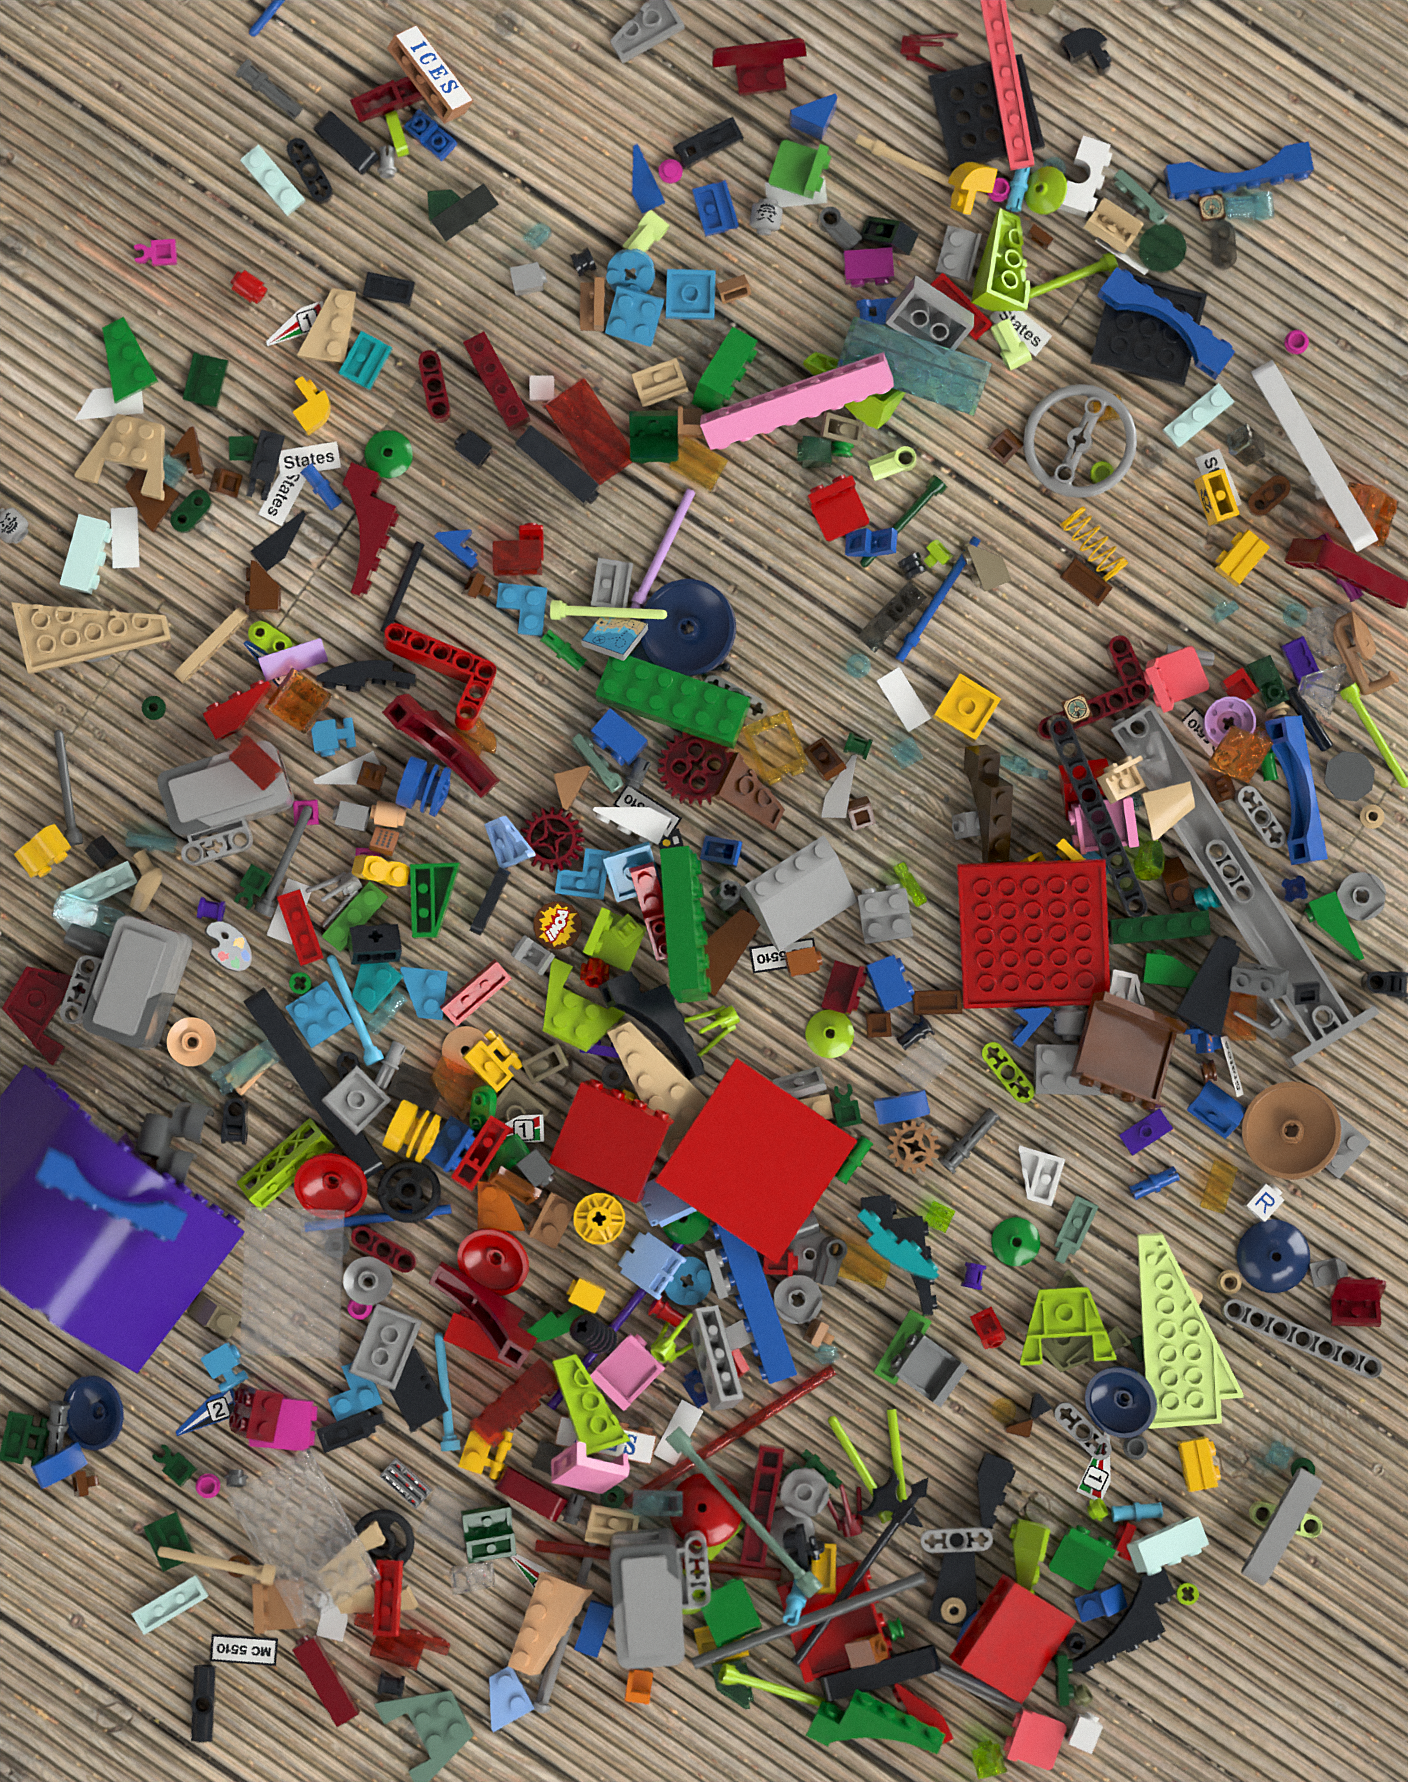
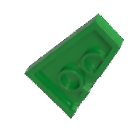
M124 317L102 328L115 404L159 382Z

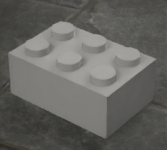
M915 275L887 310L886 324L945 363L974 327V314Z
M1034 1045V1094L1107 1095L1099 1091L1100 1088L1096 1086H1083L1078 1083V1079L1070 1077L1079 1045Z

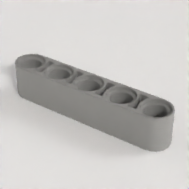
M1302 1468L1296 1471L1241 1570L1242 1575L1261 1586L1267 1583L1322 1484L1321 1479Z

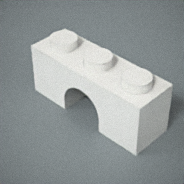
M1086 136L1082 137L1073 164L1081 166L1086 170L1088 180L1080 184L1068 181L1065 200L1058 209L1086 218L1088 211L1093 213L1097 198L1093 197L1095 190L1101 189L1105 176L1101 175L1103 166H1109L1113 154L1108 152L1110 144Z

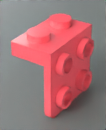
M1187 646L1147 661L1146 671L1143 672L1147 684H1152L1155 691L1153 693L1154 702L1157 707L1161 706L1163 713L1173 710L1175 702L1205 692L1210 686L1193 646Z
M1022 1707L1020 1712H1016L1011 1724V1727H1014L1011 1737L1007 1736L1003 1746L1007 1759L1015 1762L1018 1759L1045 1770H1051L1067 1726L1061 1721Z

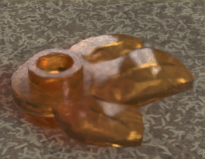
M478 718L476 722L477 730L475 732L470 730L464 731L459 728L454 729L478 756H480L482 750L488 753L496 752V737L492 731L485 728L482 718Z

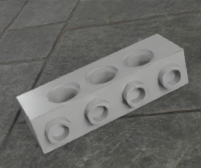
M715 1305L696 1308L692 1312L693 1316L687 1324L711 1411L734 1408L744 1397L719 1307Z

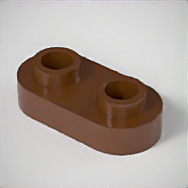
M1280 475L1271 477L1249 497L1247 501L1248 511L1256 517L1268 514L1290 493L1291 486L1288 479ZM1274 485L1281 487L1280 493L1274 492ZM1256 501H1261L1263 503L1262 509L1256 508Z

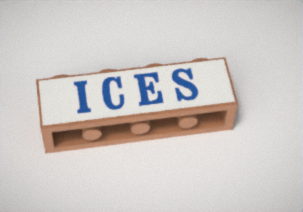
M417 25L394 35L387 50L441 121L446 124L465 114L474 100L456 78L454 72L443 61L441 55L427 40L426 35L421 32Z
M566 1411V1415H560L554 1445L569 1448L578 1441L568 1411ZM619 1421V1425L631 1441L596 1452L597 1454L618 1457L624 1453L628 1455V1460L651 1465L657 1434L653 1433V1428L639 1426L638 1430L629 1428V1423Z

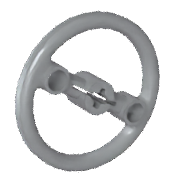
M1078 384L1059 388L1048 394L1037 404L1027 420L1023 445L1026 461L1032 473L1044 486L1057 494L1083 498L1095 496L1111 489L1125 476L1136 453L1137 435L1133 418L1121 400L1103 388ZM1071 396H1087L1088 399L1085 402V413L1078 428H1074L1068 434L1067 442L1069 449L1062 464L1056 468L1054 476H1049L1041 467L1035 453L1034 437L1037 425L1042 415L1056 402ZM1099 402L1101 410L1098 413L1089 412L1088 408L1091 403ZM1106 406H1111L1121 418L1126 432V446L1123 458L1114 472L1106 479L1089 486H1073L1075 469L1082 454H1086L1092 448L1093 440L1091 433L1098 418L1104 414ZM1083 436L1086 443H1081L1078 447L1074 439H1080ZM1062 469L1071 470L1072 474L1068 480L1059 479V472Z

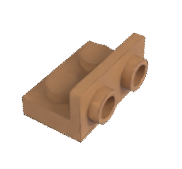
M595 277L594 282H582L580 284L581 331H604V277Z
M553 1192L549 1196L544 1195L538 1208L542 1209L539 1217L533 1216L527 1230L531 1231L529 1237L556 1249L577 1205Z

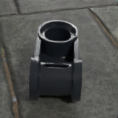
M1395 971L1368 972L1361 979V987L1370 994L1408 998V973ZM1372 976H1376L1379 980L1377 989H1373L1370 986L1369 981Z
M232 1098L224 1105L221 1128L222 1144H226V1142L247 1144L248 1104L242 1098ZM233 1102H237L242 1106V1113L239 1116L233 1115L230 1111V1106Z

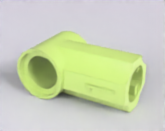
M650 210L641 219L638 228L622 247L625 250H632L633 248L646 252L654 242H658L664 236L670 225Z
M1010 319L1003 320L990 328L1001 349L1000 354L1003 362L1009 371L1032 360L1026 344L1020 341Z
M904 446L900 447L897 451L868 461L874 481L913 469L916 465L915 451L910 447ZM903 453H908L912 456V461L904 465L899 462V456Z

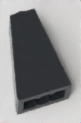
M530 425L515 443L516 450L521 456L583 507L587 503L591 505L599 496V484L533 426Z
M1226 935L1223 938L1218 936L1214 939L1173 1012V1015L1213 1038L1220 1037L1231 994L1232 968L1237 965L1241 950L1240 947L1236 946L1237 942Z
M966 1532L968 1537L967 1547H971L970 1541H974V1538L970 1537L969 1532ZM953 1533L949 1538L950 1544L954 1547H959L963 1543V1536L960 1533ZM975 1551L943 1552L927 1617L931 1621L962 1628L967 1619L977 1612ZM949 1598H958L966 1606V1615L958 1623H950L942 1616L941 1607ZM956 1606L950 1608L949 1613L956 1615L959 1610Z

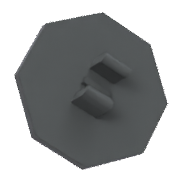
M1342 751L1327 762L1324 784L1336 799L1356 802L1372 791L1375 769L1364 754Z

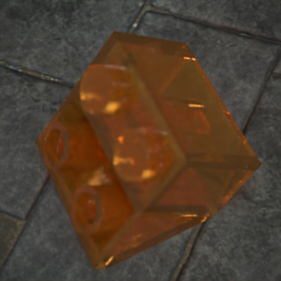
M1349 482L1348 488L1378 538V541L1372 544L1384 547L1399 502L1373 485ZM1336 520L1334 528L1345 534L1338 520Z

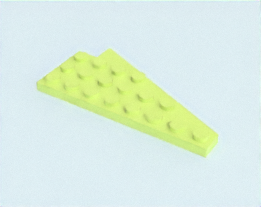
M1137 1234L1144 1377L1152 1386L1157 1399L1156 1416L1148 1429L1222 1423L1221 1399L1244 1398L1243 1392L1163 1234Z

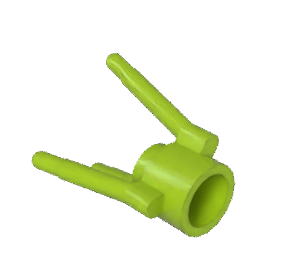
M722 1005L717 1009L684 1018V1023L716 1015V1021L699 1030L700 1034L718 1025L721 1029L726 1027L697 1054L700 1058L729 1032L736 1029L735 1025L740 1022V1019L732 1005L726 1008Z
M689 1313L669 1337L663 1339L670 1326L668 1322L665 1323L657 1339L650 1346L652 1348L651 1354L657 1361L672 1363L678 1356L694 1347L693 1342L675 1352L676 1344L673 1341L692 1318V1313Z

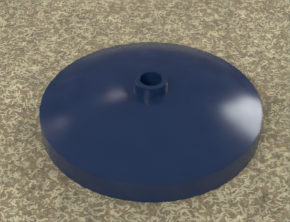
M696 579L676 580L658 589L646 603L644 609H661L667 612L665 619H640V621L648 624V631L641 638V643L646 654L655 665L693 677L710 672L728 656L736 636V618L726 596L714 586ZM690 626H693V627H694L693 631H690V632L688 633V628H689Z

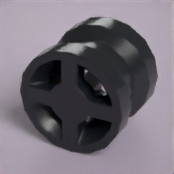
M588 247L584 248L579 254H570L571 261L579 277L584 276V273L589 270L592 272L597 270Z
M919 552L898 562L899 567L905 572L904 577L906 581L927 571L926 566L920 561L921 556Z

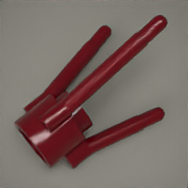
M958 33L903 35L900 54L906 55L907 61H915L937 71L947 72L946 68L919 58L915 54H920L921 46H944L943 42L922 40L956 38Z
M840 1484L839 1489L846 1514L841 1517L842 1521L830 1499H828L827 1507L836 1522L838 1531H842L844 1537L859 1535L863 1532L861 1525H864L863 1517L858 1513L857 1517L855 1513H851L844 1485ZM858 1486L856 1488L857 1511H862L861 1487Z

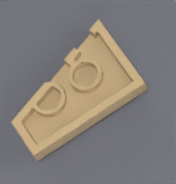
M331 289L297 357L337 364L344 363L347 358L356 292Z

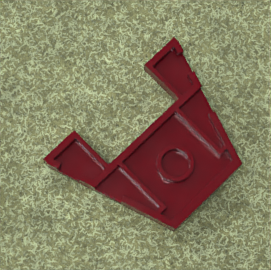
M27 966L2 1009L28 1037L35 1048L46 1058L48 1063L54 1066L65 1046L46 1036L44 1032L62 1004L72 976ZM83 986L78 987V991L85 994L86 989Z

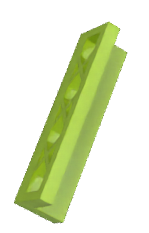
M309 1118L236 1183L246 1197L262 1211L294 1183L297 1170L304 1161L312 1156L328 1153L335 1145L319 1129L316 1123ZM312 1128L315 1131L309 1138L303 1139L304 1134ZM290 1146H294L293 1151L289 1155H285L286 1150ZM276 1162L275 1167L271 1171H266L268 1165ZM257 1178L256 1184L248 1189L246 1185L252 1179Z

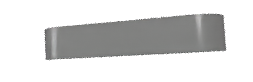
M711 675L704 680L706 683H713L716 680L719 682L718 687L725 689V685L729 686V691H737L741 695L751 698L750 704L756 706L757 703L761 704L763 713H758L754 716L752 715L753 710L749 708L747 718L753 721H760L767 715L768 707L766 702L717 675Z
M1240 787L1235 793V802L1266 847H1281L1286 841V833L1263 798L1254 787ZM1243 792L1251 793L1252 796L1249 798L1251 803H1258L1259 806L1252 808L1248 801L1243 802ZM1259 810L1264 811L1266 814V820L1263 824H1258L1254 819L1255 813ZM1268 827L1272 833H1278L1276 837L1277 842H1270V832L1268 830L1262 831L1261 829Z
M1061 1402L1054 1408V1418L1093 1458L1097 1460L1107 1459L1112 1451L1109 1441L1072 1404ZM1061 1408H1070L1069 1414L1073 1419H1076L1077 1416L1080 1417V1420L1073 1423L1071 1429L1067 1427V1425L1071 1424L1067 1418L1064 1417L1062 1420L1059 1418L1061 1416L1059 1411ZM1080 1424H1086L1089 1427V1435L1085 1438H1079L1076 1435V1428ZM1094 1433L1098 1435V1437L1094 1438L1098 1444H1106L1104 1446L1106 1452L1103 1455L1101 1453H1094L1096 1448L1092 1443H1089L1088 1447L1085 1445L1086 1442L1092 1439Z
M984 1527L928 1529L920 1537L921 1546L930 1553L984 1551L993 1542L992 1534ZM966 1532H971L970 1537H978L979 1532H983V1535L988 1537V1540L984 1541L982 1546L979 1545L978 1541H970L972 1546L967 1547L968 1537ZM941 1533H946V1548H942V1542L934 1543L932 1548H930L928 1543H925V1539H929L930 1534H933L936 1539H943ZM953 1533H960L963 1536V1543L959 1547H954L949 1542V1538Z

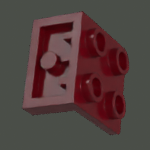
M835 960L821 1007L846 1015H850L852 1011L856 1012L861 998L856 996L858 988L864 987L868 974L863 972L865 967H857Z

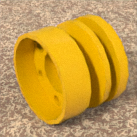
M402 1100L388 1128L382 1146L398 1152L403 1144L408 1145L406 1157L410 1158L414 1149H417L415 1161L421 1163L424 1157L431 1151L440 1131L439 1127L442 1116L435 1114L431 1123H428L431 1111L426 1110L419 1119L416 1117L418 1106Z
M595 1192L586 1196L578 1203L574 1212V1226L577 1233L585 1241L592 1244H606L613 1241L621 1234L625 1225V1211L622 1204L616 1197L608 1193ZM596 1212H601L603 1216L606 1215V1220L603 1221L601 1226H598V1222H593L592 1217L596 1216Z

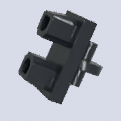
M804 1523L797 1524L796 1531L783 1534L784 1548L798 1549L797 1553H788V1556L797 1563L799 1568H803L807 1573L810 1570L811 1556L814 1561L820 1559L819 1554L825 1551L824 1542L816 1540V1536H810L808 1542Z

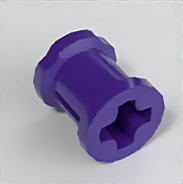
M201 897L197 918L206 917L222 922L226 907L225 901L217 903L207 901L204 897Z
M965 1262L967 1268L964 1282H961V1286L982 1290L981 1281L983 1270H986V1266Z

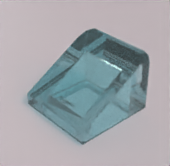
M539 222L523 236V239L533 250H536L551 237V228Z

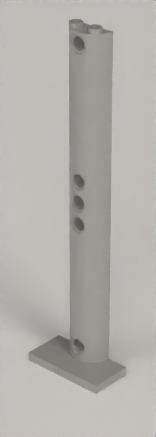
M1143 704L1133 710V716L1127 720L1122 717L1112 723L1113 728L1111 731L1126 755H1131L1133 759L1140 755L1142 756L1143 760L1136 763L1135 766L1149 791L1190 781L1195 808L1173 826L1174 830L1259 963L1265 966L1289 970L1287 994L1282 996V999L1311 1042V1045L1285 1060L1289 1068H1293L1380 1014L1374 1005L1358 1016L1352 1017L1154 706L1151 704L1146 707ZM1138 723L1143 727V732L1141 734H1134L1130 726ZM1210 847H1219L1222 851L1221 857H1212L1209 852ZM1226 866L1232 867L1235 871L1234 878H1226L1223 875V868ZM1238 887H1244L1248 891L1246 899H1240L1236 895ZM1318 981L1320 983L1319 1003L1295 1005L1292 983ZM1318 1011H1323L1327 1014V1023L1321 1024L1316 1020V1013Z

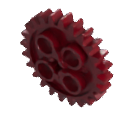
M683 731V738L681 739L677 735H673L675 743L667 741L666 746L669 750L661 749V754L665 758L658 759V764L664 766L657 769L658 774L664 775L659 779L660 783H668L664 787V791L673 790L671 798L674 799L679 795L680 804L687 799L689 807H692L694 801H697L699 807H702L703 800L712 805V797L721 800L714 796L734 752H727L729 748L694 735H688ZM698 746L702 749V752L697 756H693L689 753L691 747ZM708 751H711L712 754L709 755V756L701 763V761H702L703 758L705 757V754H706ZM712 761H717L721 765L716 771H711L707 766ZM701 763V771L696 769L693 772L692 765L698 766ZM676 765H684L687 769L684 773L677 774L673 771ZM693 772V774L689 778V781L686 784H683V780H685ZM699 779L705 782V786L702 789H695L692 783Z

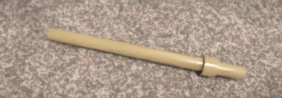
M861 134L858 135L855 143L872 150V154L879 157L881 155L945 186L952 189L955 188V186L948 183L949 176L886 147V143L879 140H871ZM976 191L975 200L986 205L989 198L987 194Z

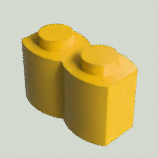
M52 824L37 833L14 856L31 878L38 875L42 878L52 870L50 866L54 862L58 864L68 857L66 852L72 847L57 826Z
M357 855L355 856L351 873L360 879L373 880L383 885L401 887L407 885L410 868L404 863L386 861L377 856Z

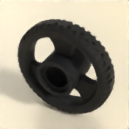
M405 1160L391 1165L384 1172L378 1183L377 1195L380 1206L389 1217L399 1222L413 1223L427 1218L436 1209L441 1197V1186L436 1173L427 1164L419 1163L415 1160ZM405 1169L412 1170L411 1177L401 1178L397 1182L396 1187L388 1184L396 1173ZM428 1177L432 1185V1196L429 1203H424L421 1201L423 1190L419 1184ZM409 1186L415 1187L413 1195L408 1197L403 1195L405 1188ZM393 1198H399L403 1204L412 1206V1214L400 1213L393 1209L388 1202Z
M387 1509L374 1510L361 1517L353 1528L351 1542L358 1534H361L366 1524L376 1519L383 1536L388 1538L389 1545L385 1548L377 1546L365 1551L366 1556L370 1552L380 1556L389 1553L393 1560L403 1561L404 1566L410 1559L415 1545L414 1533L409 1522L397 1512ZM394 1522L402 1528L405 1534V1547L395 1545L396 1536L390 1529L391 1524ZM369 1561L374 1572L376 1573V1564Z

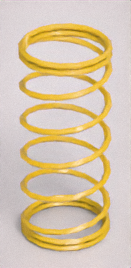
M1082 506L1065 519L1060 526H1062L1064 531H1067L1084 522L1072 536V541L1081 539L1093 532L1080 547V551H1085L1101 542L1090 554L1088 561L1096 560L1111 551L1096 568V571L1099 572L1118 562L1103 577L1104 581H1107L1123 569L1129 561L1125 559V556H1122L1099 569L1105 560L1116 550L1117 546H1113L1090 559L1105 543L1108 536L1082 549L1100 529V526H1096L1074 539L1077 533L1092 518L1090 515L1073 526L1066 528L1086 511V508Z

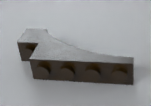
M987 744L965 747L964 770L969 778L978 813L982 842V863L1009 862L1013 785L999 776L1000 752Z

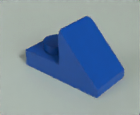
M471 529L436 533L435 539L472 571L479 564L476 559L477 554L468 546L462 547L473 534Z
M1049 1007L1012 1010L1027 1024L1025 1026L1020 1024L1011 1034L1015 1038L1011 1042L1017 1048H1021L1052 1010Z
M1121 1583L1074 1597L1081 1622L1104 1615L1109 1617L1128 1607Z

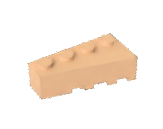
M540 1572L508 1667L527 1675H540L556 1650V1645L562 1636H565L569 1625L574 1617L579 1614L583 1603L587 1597H590L594 1589L552 1572Z

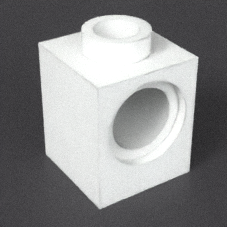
M1085 1712V1715L1078 1713L1066 1740L1068 1744L1092 1754L1103 1728L1102 1724L1098 1722L1099 1717Z

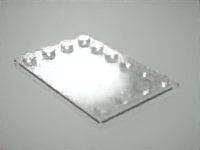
M246 1206L241 1355L339 1358L345 1210Z
M309 1448L227 1497L262 1563L276 1566L273 1582L298 1628L381 1579Z

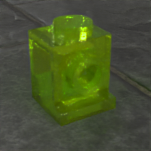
M992 1740L977 1743L978 1748L971 1750L978 1780L1008 1772L999 1743L992 1744ZM989 1753L992 1755V1763L987 1759Z

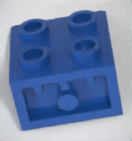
M450 1116L436 1138L431 1151L425 1158L443 1168V1171L446 1173H450L451 1170L455 1171L463 1159L460 1157L465 1149L469 1150L476 1139L473 1136L475 1131L455 1117Z

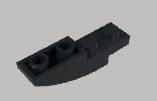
M368 660L352 662L329 669L317 675L316 681L322 684V688L335 690L336 686L346 687V691L360 693L361 689L367 690L368 680H371V684L376 686H386V683L396 684L395 688L410 690V686H416L417 676L416 674L394 671L395 664L393 661Z

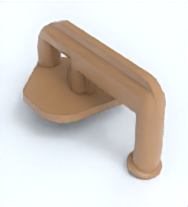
M1354 611L1339 617L1334 624L1333 639L1353 683L1356 682L1360 689L1359 694L1369 695L1394 683H1398L1399 678L1393 671H1389L1388 675L1372 682L1369 681L1357 653L1359 652L1365 661L1371 659L1376 653V646L1367 625ZM1351 624L1354 645L1351 644L1344 629V626Z

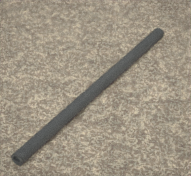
M923 1571L811 1612L799 1617V1622L795 1626L788 1625V1622L782 1623L692 1657L695 1669H699L927 1583Z

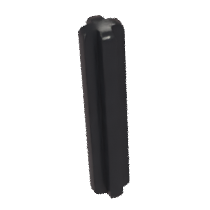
M1294 686L1285 692L1286 698L1297 715L1302 716L1303 724L1319 749L1324 752L1333 746L1332 741L1297 687Z

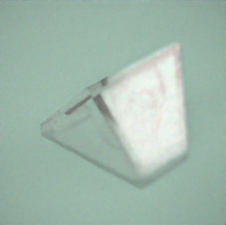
M1345 663L1303 676L1298 690L1299 695L1328 721L1330 720L1347 668Z

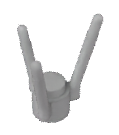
M352 870L347 874L344 871L334 878L306 889V893H310L338 882V887L323 896L321 902H325L341 891L344 895L349 893L322 924L324 928L359 894L358 889L362 887V884L351 873Z
M1260 996L1275 1015L1269 1022L1271 1029L1236 1010L1233 1012L1237 1017L1268 1033L1273 1039L1277 1036L1284 1039L1295 1028L1293 1022L1272 998Z

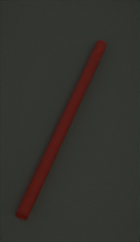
M831 1364L697 1450L696 1454L705 1461L833 1378L837 1374ZM688 1456L625 1497L624 1500L631 1509L696 1466Z
M536 1539L535 1552L610 1561V1548ZM682 1557V1569L686 1570L685 1557ZM694 1558V1570L700 1571L699 1559ZM708 1560L709 1573L780 1581V1568H761L738 1563Z

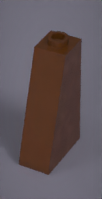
M750 908L747 911L743 909L738 911L708 938V944L704 945V952L708 954L710 965L706 969V977H709L711 981V992L708 993L716 997L760 927Z

